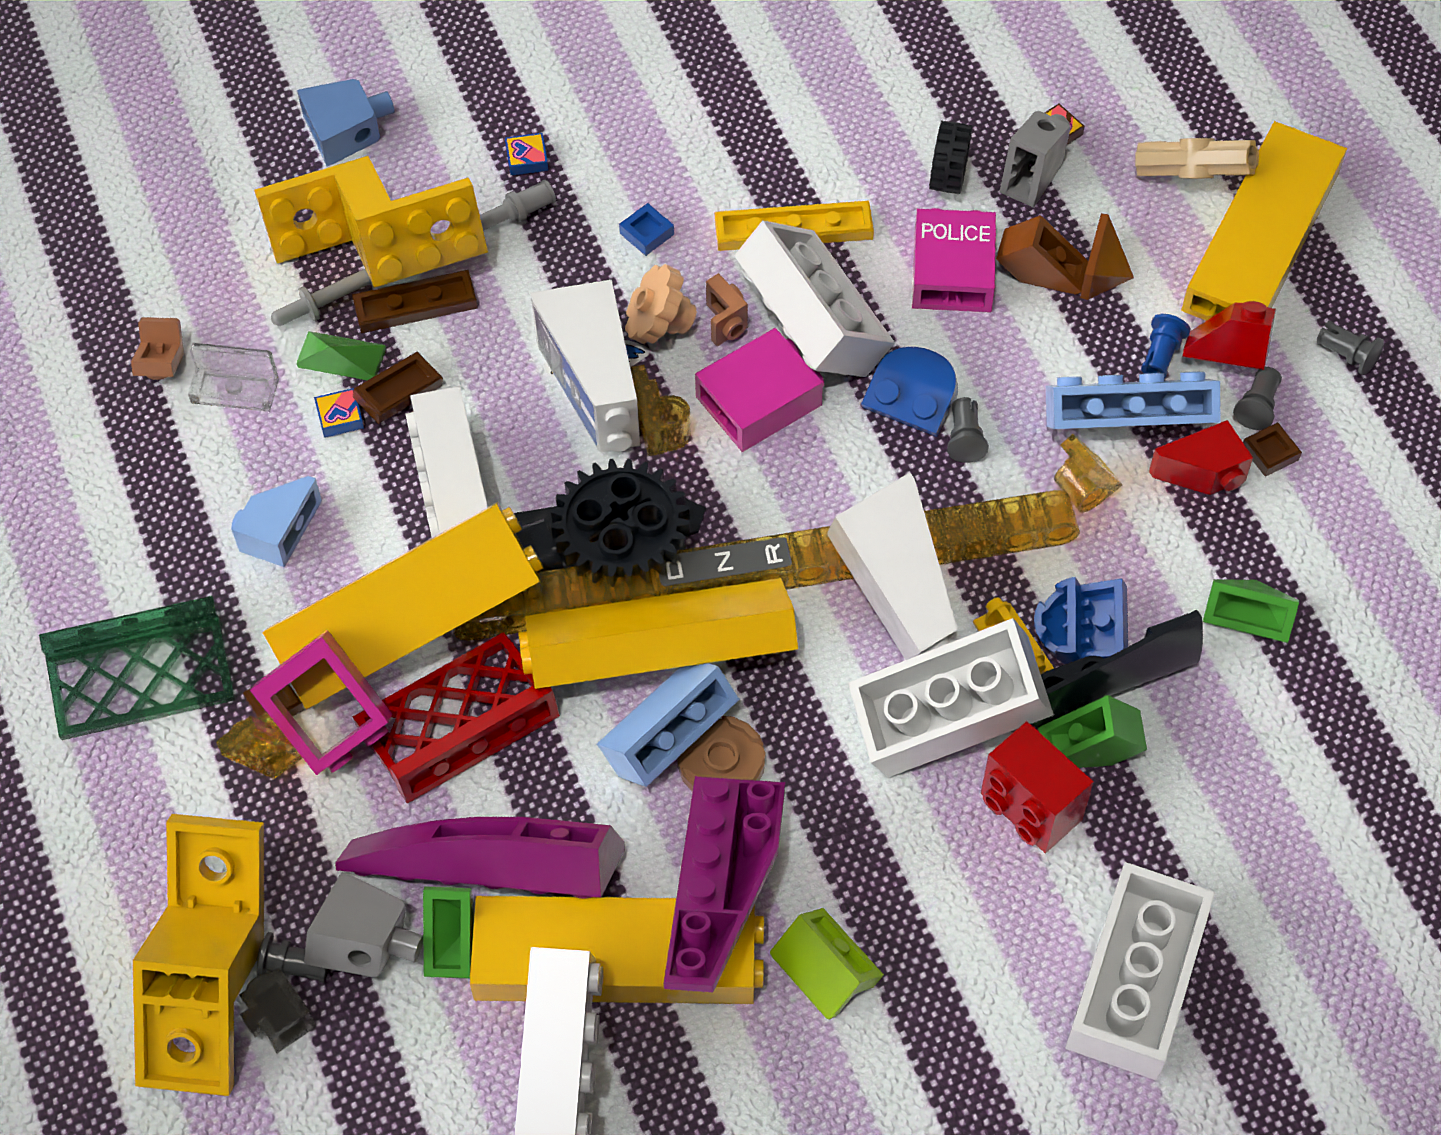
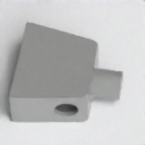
M1035 111L1011 137L1000 193L1033 208L1035 207L1063 163L1071 129L1069 121L1064 116L1059 114L1050 116L1041 111ZM1036 161V163L1033 165V167H1032V168L1030 169V171H1029L1028 165H1029L1030 163Z
M341 872L307 931L304 963L374 978L381 975L391 955L416 962L422 949L423 935L403 929L406 904L403 900L350 874Z

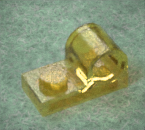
M645 365L630 367L637 397L638 421L648 457L684 447L691 437L690 407L687 401L675 395L660 397L656 379H648Z
M1074 434L1060 444L1070 457L1058 469L1054 476V481L1079 512L1084 513L1094 509L1123 485L1101 457Z
M267 712L258 718L250 715L245 720L237 722L229 732L216 741L222 756L272 779L277 778L302 759L301 755Z

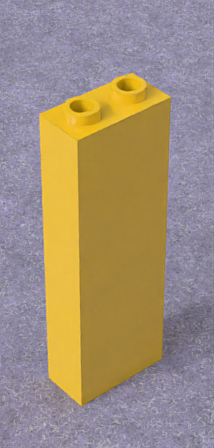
M1274 121L1259 149V161L1255 174H1247L1242 181L1187 286L1181 311L1207 321L1235 302L1256 301L1272 308L1339 175L1347 148Z
M497 502L275 623L262 633L281 665L328 630L365 678L540 582L537 571L543 569V565L533 547L530 545L523 548L516 533L521 531L522 528L512 509L508 507L502 510ZM325 658L291 682L305 709L346 688Z
M781 578L525 616L527 631L518 632L524 674L533 673L535 689L798 649L794 607Z
M476 896L470 988L474 1001H526L531 947L590 951L596 958L595 963H600V967H603L601 996L593 995L592 1002L754 1004V988H763L764 959H754V944H764V916H755L754 904L712 993L664 989V977L676 898Z

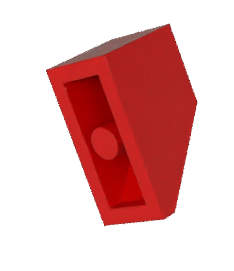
M1256 301L1233 303L1190 331L1182 357L1264 370L1269 353L1276 308L1266 307L1263 303Z
M1226 420L1156 448L1153 453L1149 473L1155 479L1211 495L1224 489L1225 491H1231L1241 486L1247 479L1253 457L1229 421Z

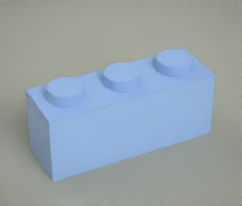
M704 663L680 667L601 739L597 745L620 778L647 787L740 699L718 666Z

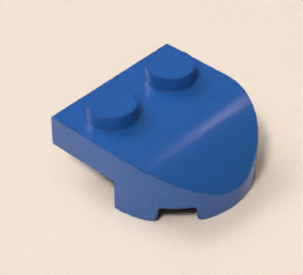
M921 347L895 349L888 353L878 364L861 405L864 409L938 437L952 403L957 400L958 383L954 368L944 356Z
M1071 577L1055 585L1056 591L1048 597L1045 603L1040 601L1037 605L1034 615L1036 633L1046 649L1063 664L1093 655L1105 659L1128 647L1127 585L1123 578L1080 585L1076 577Z

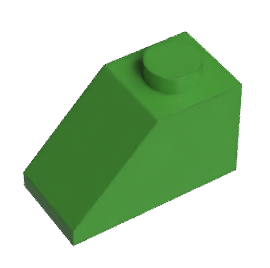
M1109 695L1038 727V731L1078 768L1112 766L1147 750L1141 711Z

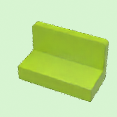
M824 908L799 914L770 950L771 957L826 1019L835 1018L854 994L874 988L884 976Z

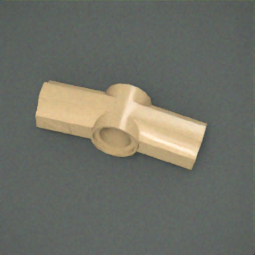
M1215 138L1180 139V142L1138 143L1135 153L1137 176H1179L1180 179L1214 178V175L1255 174L1259 161V151L1255 140L1215 141Z

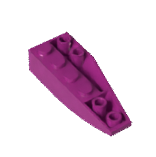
M695 776L666 963L664 989L714 992L778 855L785 782Z
M467 817L434 820L395 827L352 839L335 862L337 871L354 872L360 876L376 874L395 876L401 880L425 879L440 881L447 885L464 883L483 885L489 889L513 888L528 890L535 894L552 892L572 894L577 898H591L602 896L625 851V842L611 825L530 817Z

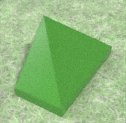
M308 331L296 364L298 368L369 380L378 374L386 352V346Z
M1213 579L1203 622L1288 643L1299 600L1258 580Z
M424 886V977L470 978L475 902L471 888Z

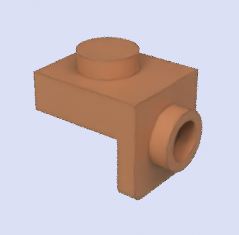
M719 273L706 280V305L716 315L711 319V341L716 346H719L727 340L738 338L748 328V304L744 300L739 288L732 283L728 284Z
M142 317L138 323L141 343L131 360L133 376H147L153 380L173 377L184 355L180 320L177 318Z

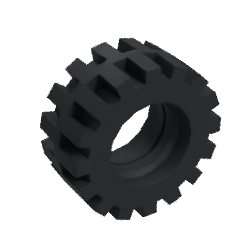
M941 120L934 149L929 189L947 193H961L970 150L972 125Z

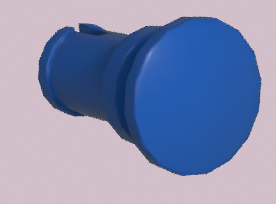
M1157 314L1151 321L1153 330L1150 334V340L1152 343L1141 370L1144 374L1164 373L1165 378L1174 351L1181 347L1182 339H1186L1190 335L1191 328L1188 323L1177 316Z

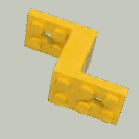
M365 156L254 190L276 263L353 241L375 288L488 253L474 188L469 177L391 201L369 156ZM302 209L313 211L312 217L305 222L293 220L295 214ZM441 220L450 222L449 227L444 232L438 234L431 232V228L436 222Z
M171 814L166 821L168 906L133 959L135 1086L229 1096L234 1087V1001L257 961L259 948L264 939V823ZM216 856L225 863L227 871L218 873L210 870L205 863V857ZM183 1037L190 1040L195 1046L196 1051H181L174 1044L173 1039Z

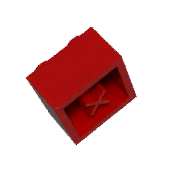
M1026 721L988 754L981 794L990 810L997 815L1003 814L1015 825L1018 835L1031 846L1036 845L1046 854L1083 820L1094 781Z

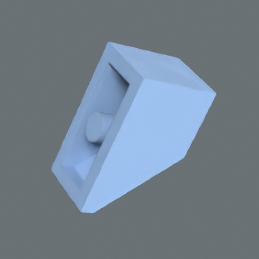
M306 476L251 496L243 510L240 509L235 514L231 526L239 552L285 567L322 501L316 478Z

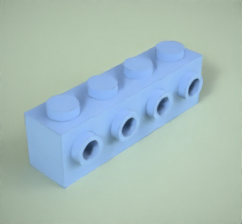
M1180 372V380L1164 381V373L1139 374V382H1123V375L1098 376V383L1082 384V377H1057V385H1046L1047 427L1052 429L1219 423L1221 422L1220 381L1205 379V372Z

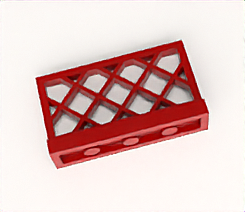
M503 632L383 699L382 701L391 711V717L395 718L391 732H387L370 747L396 783L397 789L405 802L409 803L560 715L551 687L535 689L533 673L524 674L521 654ZM502 649L508 655L505 668L485 666L487 658ZM458 674L472 675L467 689L447 687L449 679ZM480 677L501 679L497 693L476 691ZM510 680L528 682L531 686L517 695L506 694ZM420 695L433 696L429 711L409 709L411 701ZM442 699L463 700L459 714L438 712ZM472 701L493 704L491 710L478 717L468 716ZM365 710L352 716L357 728L370 719ZM405 719L425 722L420 736L400 734ZM434 723L455 725L453 731L439 739L429 738ZM396 745L416 747L413 754L397 763L391 758Z

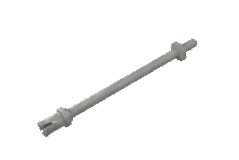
M544 179L540 183L519 193L515 191L507 193L502 205L480 215L483 231L507 219L516 220L520 223L527 219V214L555 203L556 196L550 183ZM366 269L312 294L304 286L299 288L301 299L274 311L271 315L272 323L281 326L307 313L313 321L318 320L320 317L318 308L372 283Z

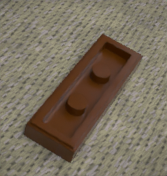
M469 269L352 294L361 334L478 309Z

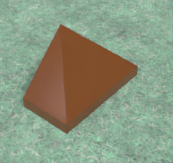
M1101 213L1086 268L1080 298L1086 300L1134 278L1108 214Z

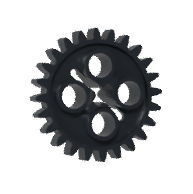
M627 458L623 468H617L614 459H609L608 469L602 470L595 462L592 464V475L588 476L580 470L577 471L578 485L569 481L564 483L566 495L557 494L555 497L557 508L551 509L553 523L551 524L552 538H555L557 553H563L565 565L569 566L576 563L578 576H582L591 570L592 582L595 584L605 575L609 578L610 587L615 586L618 577H624L628 587H631L633 576L639 574L646 583L650 581L649 570L651 569L663 575L665 573L664 560L676 563L678 561L677 550L686 549V536L690 535V521H688L690 520V508L685 504L684 491L677 492L676 480L670 479L664 482L663 469L660 468L651 475L649 474L648 462L646 461L637 470L633 469L631 458ZM621 495H631V496L628 497V498H619V497H618V496H621ZM589 517L598 518L594 521H584V519ZM647 523H657V524H658V525L652 526V527L644 526V524H647ZM613 546H623V547H624V548H622V549H620V550H611V549H609V548H611V547H613Z

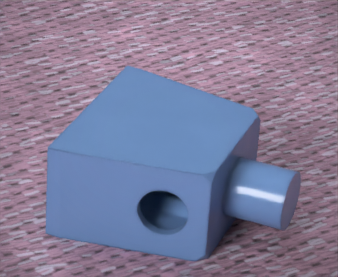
M356 79L297 90L303 117L326 167L378 142L380 134L377 119L395 113L391 97L387 91L367 97L359 80Z

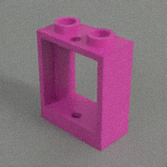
M328 630L256 682L250 689L255 698L316 775L326 768L331 773L337 771L353 758L349 752L362 741L368 747L389 731L385 725L392 716L391 711ZM325 658L369 715L370 719L321 754L275 694Z

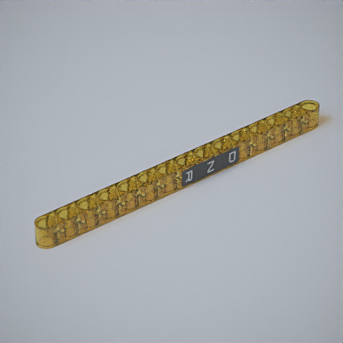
M1052 490L924 511L939 565L1060 546L1073 541L1080 534L1070 496L1066 491ZM830 526L677 550L678 561L676 563L664 560L665 573L663 575L651 569L649 570V582L646 583L638 574L633 576L631 587H628L624 577H618L615 586L610 587L609 578L605 575L595 584L592 582L591 570L582 576H578L576 567L539 572L540 582L454 628L453 634L456 638L466 641L491 638L503 632L506 635L527 631L525 616L778 578L782 579L785 589L788 590L854 579L829 539L827 532Z

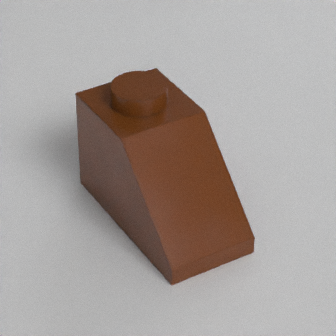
M1041 215L1005 228L996 256V260L1021 283L1070 294H1078L1082 291L1088 260Z

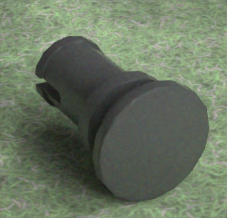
M1332 321L1326 322L1325 327L1328 330L1322 327L1317 337V344L1323 345L1346 357L1347 363L1351 365L1358 363L1359 374L1366 375L1369 373L1381 356L1384 340L1376 338L1371 343L1369 342V337L1364 334L1357 336L1334 324Z
M1265 367L1264 370L1258 369L1251 389L1235 404L1233 410L1234 417L1244 427L1252 430H1263L1272 425L1275 417L1273 411L1275 401L1273 398L1282 380L1279 371L1271 367Z
M962 397L952 403L954 428L951 431V440L947 445V453L955 461L971 463L984 458L988 453L989 445L984 438L982 428L978 424L977 401L973 400L971 402V398Z
M268 932L257 956V978H264L266 971L270 970L275 971L274 975L280 978L284 974L319 980L322 983L325 982L328 969L305 964V949L291 946V941L283 940L281 944L274 943V933Z

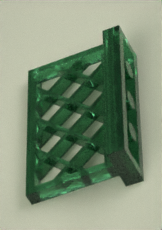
M213 595L39 634L41 651L46 659L59 738L61 740L71 739L236 701L221 628L220 611ZM212 631L214 644L204 658L186 648L194 635ZM182 638L179 643L174 641V639ZM164 642L174 648V650L161 668L143 658L152 644ZM138 648L135 653H134L133 651L129 650V649ZM121 652L131 659L116 678L101 669L100 666L109 654ZM181 654L199 663V666L186 683L168 673ZM216 655L219 667L211 663ZM94 657H95V659L92 661V663H91L90 661L86 660V659H90V658H94ZM78 662L85 666L87 670L76 685L71 687L60 680L59 665ZM138 663L156 673L143 693L125 683ZM206 669H209L221 676L223 691L205 695L193 687ZM95 673L113 683L99 703L81 693ZM166 679L180 687L181 691L173 702L161 705L150 697L162 680ZM121 688L138 698V700L129 712L118 715L109 710L107 706ZM62 689L69 693L65 700ZM189 693L195 696L193 698L186 699ZM77 698L95 708L84 723L68 726L66 712ZM145 704L151 706L149 708L142 709ZM102 713L108 716L106 718L99 719Z

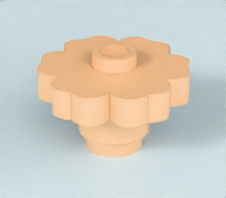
M666 264L662 267L654 265L650 271L644 274L640 287L633 292L626 311L629 319L626 323L625 331L628 333L629 338L642 344L646 342L654 344L666 332L670 334H685L691 328L696 317V306L691 304L689 298L683 296V293L680 292L684 278L679 270Z

